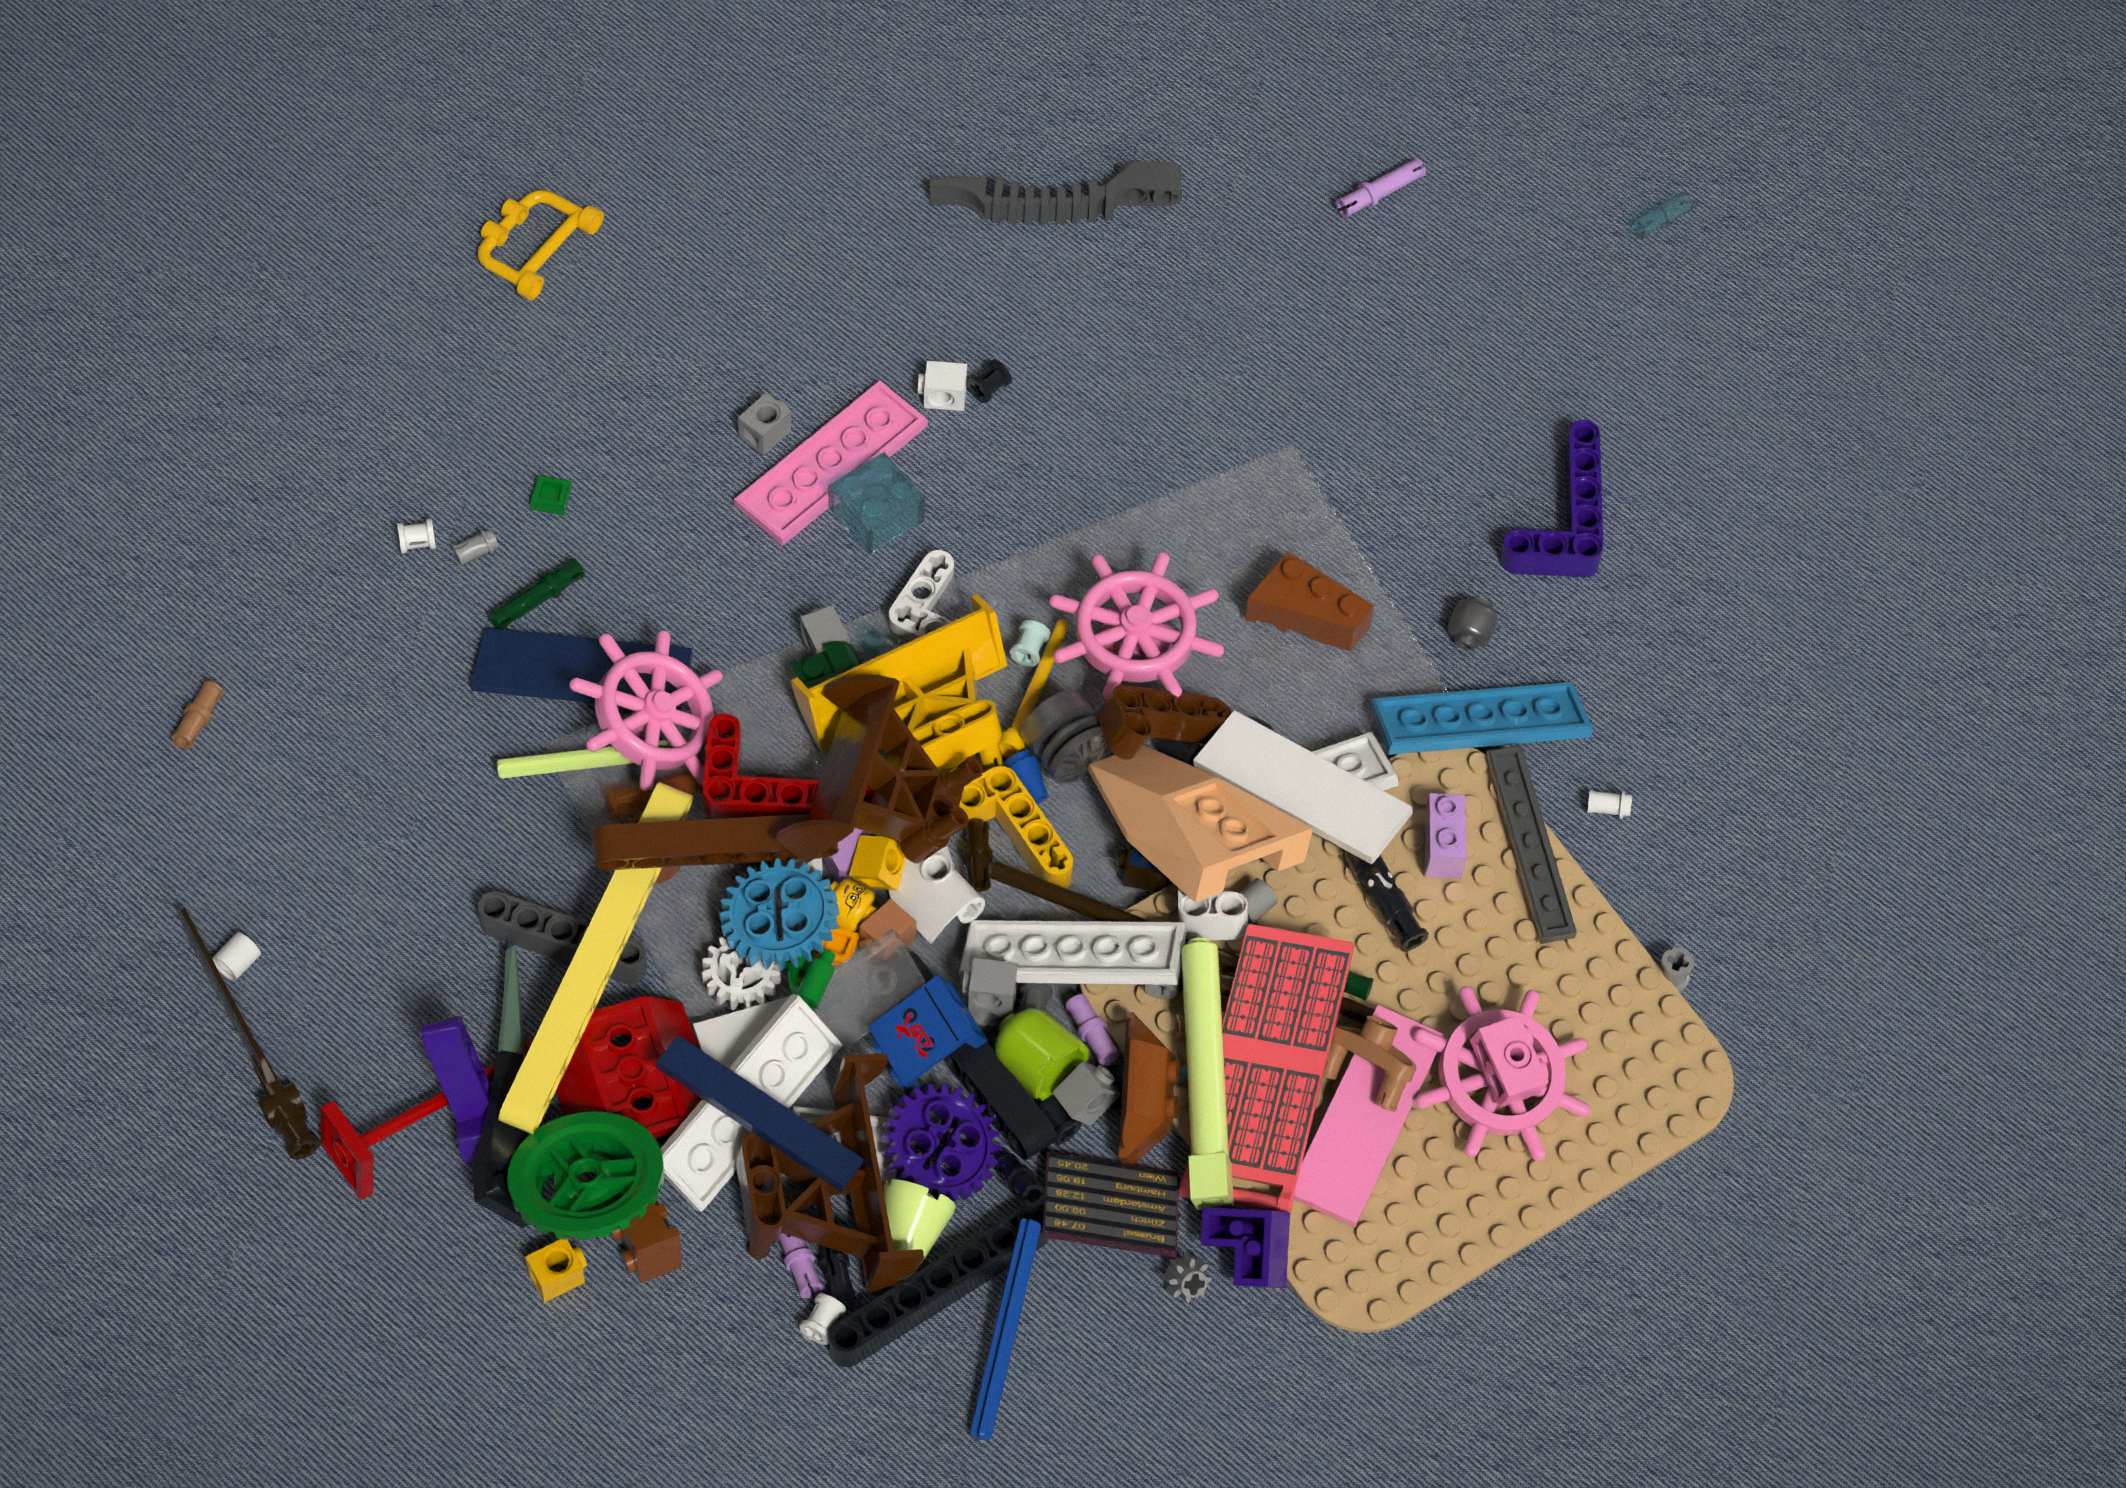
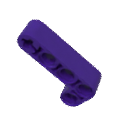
M455 1016L422 1025L421 1033L428 1057L456 1118L458 1146L462 1159L467 1165L475 1162L487 1113L491 1085L462 1018Z

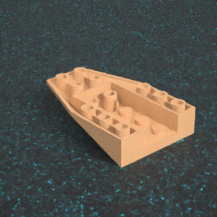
M1142 745L1132 759H1122L1113 755L1088 765V771L1126 840L1195 903L1223 893L1228 870L1262 858L1279 872L1305 862L1313 831L1311 826L1217 776Z

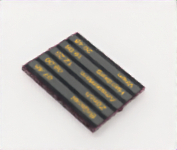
M1047 1151L1041 1237L1176 1258L1178 1218L1180 1217V1211H1178L1179 1171Z

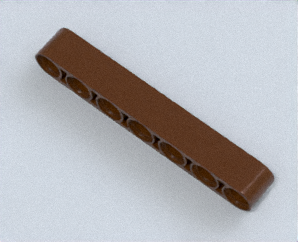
M809 814L603 825L591 831L595 864L599 870H625L775 861L776 858H779L780 861L801 860L777 842L776 835L778 831L794 823L807 821ZM838 843L815 859L830 857L838 853Z

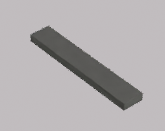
M1522 746L1488 750L1485 757L1539 942L1544 944L1573 939L1576 937L1577 931Z

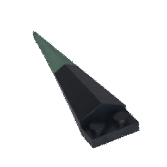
M513 945L505 951L504 994L498 1052L487 1113L473 1166L474 1201L520 1228H524L528 1224L522 1220L521 1213L516 1212L513 1207L507 1176L510 1161L515 1151L530 1133L498 1120L504 1100L526 1057L516 946Z

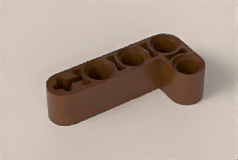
M1118 685L1103 703L1097 716L1110 751L1119 758L1132 759L1148 737L1207 744L1231 715V710L1223 701L1214 697L1182 693L1177 698L1170 691Z

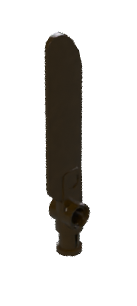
M186 908L179 909V919L190 944L250 1056L256 1075L266 1093L257 1097V1100L271 1129L274 1128L277 1134L283 1135L289 1146L287 1153L291 1159L300 1160L310 1156L320 1147L321 1142L317 1136L311 1134L306 1124L308 1118L306 1109L293 1082L284 1086L280 1084L265 1055L260 1051Z

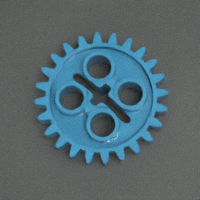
M776 858L774 867L769 868L764 861H761V871L756 872L753 868L748 867L749 877L747 879L736 876L738 888H726L729 899H721L723 912H720L719 916L721 924H724L721 926L723 935L728 937L729 948H736L738 958L742 959L748 955L751 966H754L761 959L765 970L769 969L772 962H777L779 969L783 970L785 961L789 960L797 968L799 965L798 958L801 956L811 962L812 956L810 951L812 949L821 953L824 952L821 940H833L830 929H838L836 916L840 915L838 904H836L838 902L836 892L831 891L829 879L822 880L819 869L810 874L808 863H804L797 869L794 859H791L786 867H782L780 859ZM777 887H782V889H781V901H782V905H783V909H782V911H781L782 926H783V940H782V941H777V939H778V927H777V923H776V919H777V917H778L777 902H776V888H777ZM797 894L804 895L799 899H791V897ZM767 897L764 901L755 902L757 898ZM797 926L805 927L800 931H791L793 928ZM760 929H768L763 934H755Z

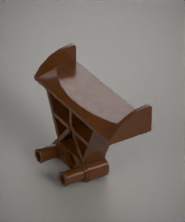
M855 675L839 679L824 689L823 695L843 711L807 821L794 823L778 831L776 835L777 842L806 864L853 833L854 828L899 841L905 857L909 861L919 864L946 847L952 835L968 826L969 819L966 812L959 807L964 787L982 776L983 767L978 759L969 756L953 769L944 768L940 771L892 707L900 683L895 678L880 675ZM880 746L886 752L885 759L878 754ZM867 786L874 790L871 803L863 801Z
M887 1054L844 1056L832 1089L835 1112L811 1123L828 1136L839 1131L841 1144L864 1159L861 1168L842 1192L751 1132L744 1137L736 1160L737 1175L735 1180H738L736 1185L741 1191L746 1228L750 1238L746 1247H749L747 1252L751 1257L755 1259L767 1257L770 1253L771 1245L779 1240L781 1233L860 1257L863 1264L867 1293L875 1292L899 1282L914 1272L924 1260L922 1249L894 1251L864 1088L865 1085L872 1082L883 1072L888 1064ZM780 1173L806 1188L787 1209ZM758 1186H763V1187H765L768 1191H767V1192H761V1191L757 1190L756 1188H757ZM850 1194L856 1230L834 1223L830 1195ZM814 1202L817 1218L803 1214Z

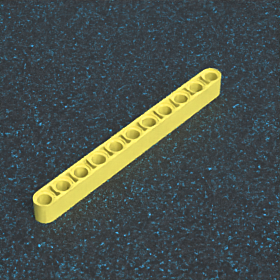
M658 782L638 823L685 820L693 801V795ZM662 867L615 870L504 1100L498 1118L499 1121L530 1134H534V1131L538 1129Z

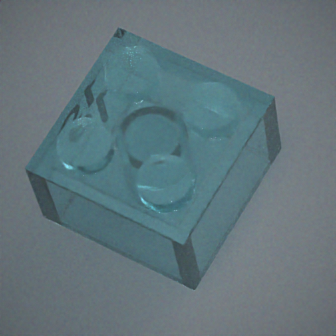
M885 452L828 485L830 511L868 554L873 553L925 521V498Z

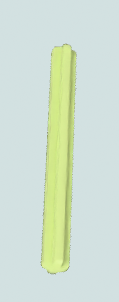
M690 737L684 738L687 743L690 740ZM668 740L659 741L658 747L673 748ZM707 744L696 756L706 755ZM613 746L603 747L595 752L584 749L499 759L497 761L499 778L503 779L632 764L634 762L620 754Z

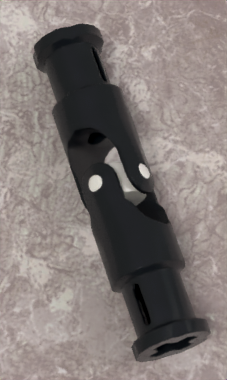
M1344 850L1346 853L1345 860L1366 893L1372 898V902L1387 927H1391L1397 936L1400 950L1407 952L1423 944L1428 939L1429 933L1425 928H1421L1413 915L1414 908L1406 895L1395 884V879L1382 856L1379 855L1375 862L1370 864ZM1376 866L1379 873L1370 874L1373 867Z

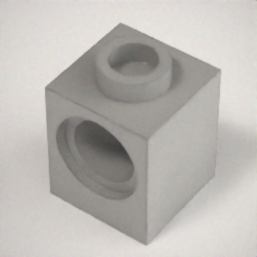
M767 393L762 395L738 417L739 438L763 456L791 432L790 409L783 401L775 400Z
M833 605L823 609H813L800 617L801 637L811 656L823 652L822 644L833 641H846L849 643V636Z
M1081 1062L1052 1092L1072 1119L1092 1125L1121 1095L1113 1084L1115 1078L1108 1069L1102 1065L1096 1067L1085 1062Z

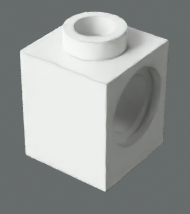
M927 361L926 374H919L918 394H924V408L964 411L967 364Z

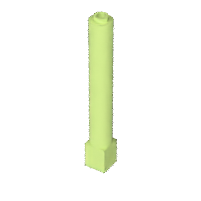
M1199 937L1190 939L1188 944L1181 948L1191 1141V1156H1189L1190 1197L1195 1208L1203 1210V1207H1234L1232 1163L1229 1159L1218 946L1210 943L1208 938Z

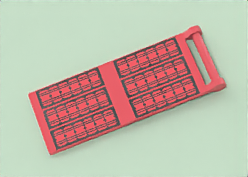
M1254 924L1247 926L1222 1024L1229 1159L1232 1163L1233 1178L1283 1187L1278 1197L1233 1188L1235 1204L1271 1211L1289 1212L1291 1215L1296 1185L1354 952V944L1350 941ZM1188 1159L1186 1171L1181 1180L1179 1194L1180 1197L1191 1199Z

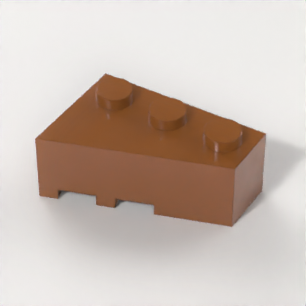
M1287 552L1248 597L1245 620L1256 623L1257 620L1276 625L1277 630L1288 632V629L1309 635L1308 639L1351 651L1370 629L1374 605L1292 553Z
M658 1200L654 1205L646 1207L647 1214L641 1219L633 1218L630 1221V1227L624 1230L618 1229L610 1233L614 1241L621 1240L625 1251L621 1252V1257L628 1273L635 1271L639 1283L682 1267L680 1235L676 1227L670 1229L665 1218L668 1215L663 1203L659 1204Z

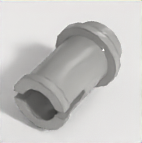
M480 529V534L452 545L454 554L461 566L488 552L492 555L494 550L499 548L491 529L486 531Z

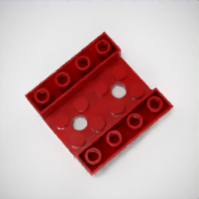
M642 996L594 1010L556 1090L563 1115L567 1116L581 1112H608L636 1121L646 1128L655 1139L674 1133L702 1100V1098L655 1068L657 1060L677 1035L698 1048L683 1003L651 996ZM619 1034H625L631 1038V1042L624 1047L613 1045L611 1040ZM640 1097L649 1098L653 1102L652 1106L646 1110H637L632 1104Z

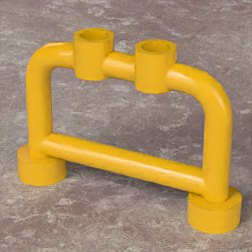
M547 190L530 192L519 202L510 198L502 206L501 215L504 217L502 221L498 224L489 220L484 224L481 230V237L484 240L478 247L477 257L483 267L516 285L517 293L532 301L537 298L544 285V278L536 274L538 269L577 227L589 235L595 234L602 225L604 213L592 205H588L583 209ZM545 203L569 216L519 271L491 256V252L496 246L500 247L506 242L512 228L516 224L521 225L528 217L529 210L534 205Z

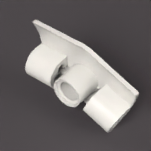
M948 844L919 864L913 863L906 858L898 890H888L890 898L916 920V930L929 944L933 943L954 917H957L961 923H968L976 919L985 907V900L955 870Z

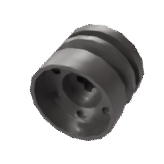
M1074 689L1058 692L1046 699L1031 712L1021 727L1020 736L1037 757H1042L1041 763L1050 771L1051 776L1058 784H1069L1090 774L1088 771L1090 763L1108 758L1111 754L1098 717L1094 716V709L1083 695Z

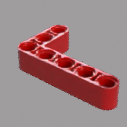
M727 713L718 714L710 720L703 780L704 811L710 819L810 813L820 780L739 776L742 748L739 720L732 714ZM730 735L728 738H721L719 736ZM722 765L728 766V768L726 769H718L716 767ZM867 786L863 801L871 803L874 790ZM719 796L725 797V799L723 800H715L713 798ZM753 798L762 799L759 802L750 801ZM788 800L798 801L795 804L786 803Z

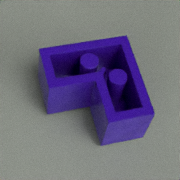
M1203 1207L1201 1245L1235 1248L1233 1285L1286 1288L1290 1226L1289 1212Z

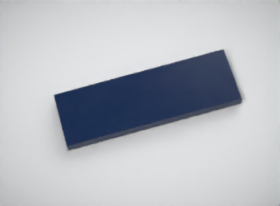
M485 628L471 680L472 691L595 703V698L572 691L569 683L573 678H580L599 684L602 677L614 663L600 645L599 639ZM615 641L625 656L637 652H655L654 644ZM670 646L669 656L690 668L693 658L692 648ZM638 673L650 690L652 674ZM624 678L620 679L617 690L636 696ZM666 680V692L670 694L678 690L674 685H672L670 682ZM682 703L676 706V709L681 711Z

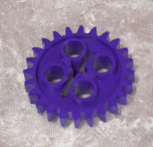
M932 1083L923 1088V1093L916 1087L909 1093L910 1097L904 1095L898 1100L899 1106H894L889 1110L888 1113L893 1119H887L882 1125L890 1132L885 1133L880 1138V1141L889 1144L890 1147L883 1151L881 1155L883 1157H892L893 1162L886 1169L887 1171L898 1170L900 1173L896 1178L898 1180H906L929 1188L928 1194H932L936 1200H938L940 1194L948 1197L953 1202L958 1200V1195L963 1200H966L972 1195L971 1190L977 1193L984 1187L982 1181L987 1182L992 1178L993 1175L988 1169H993L998 1165V1161L990 1155L996 1154L1001 1150L1000 1146L991 1143V1140L999 1135V1131L989 1130L987 1127L994 1121V1118L982 1117L981 1113L986 1106L982 1104L975 1108L972 1105L974 1094L969 1095L966 1099H962L961 1087L959 1086L951 1094L948 1092L946 1083L938 1087L937 1092ZM929 1112H934L939 1116L941 1125H936L930 1120ZM953 1118H956L958 1123L942 1143L941 1148L943 1150L933 1157L928 1170H925L923 1164L940 1142L939 1137L947 1132ZM959 1133L967 1135L970 1139L971 1147L961 1143ZM910 1141H915L921 1146L922 1155L912 1151ZM940 1162H944L951 1167L952 1176H947L942 1172Z

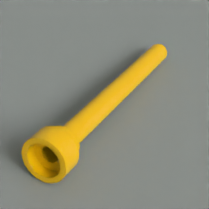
M1059 619L1056 622L1012 726L1002 732L999 746L1001 755L1004 758L1008 759L1012 755L1024 751L1026 747V742L1020 736L1021 727L1037 704L1055 662L1053 654L1061 648L1068 632L1069 622L1066 619Z

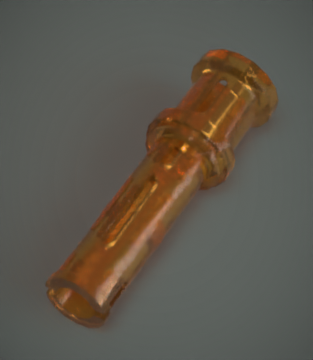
M691 773L658 781L691 795L703 792V787L698 784ZM636 781L634 786L613 791L611 788L605 789L606 802L612 820H617L620 815L641 810L643 813L658 782L654 783L653 789L650 791L642 790L639 784L640 781Z

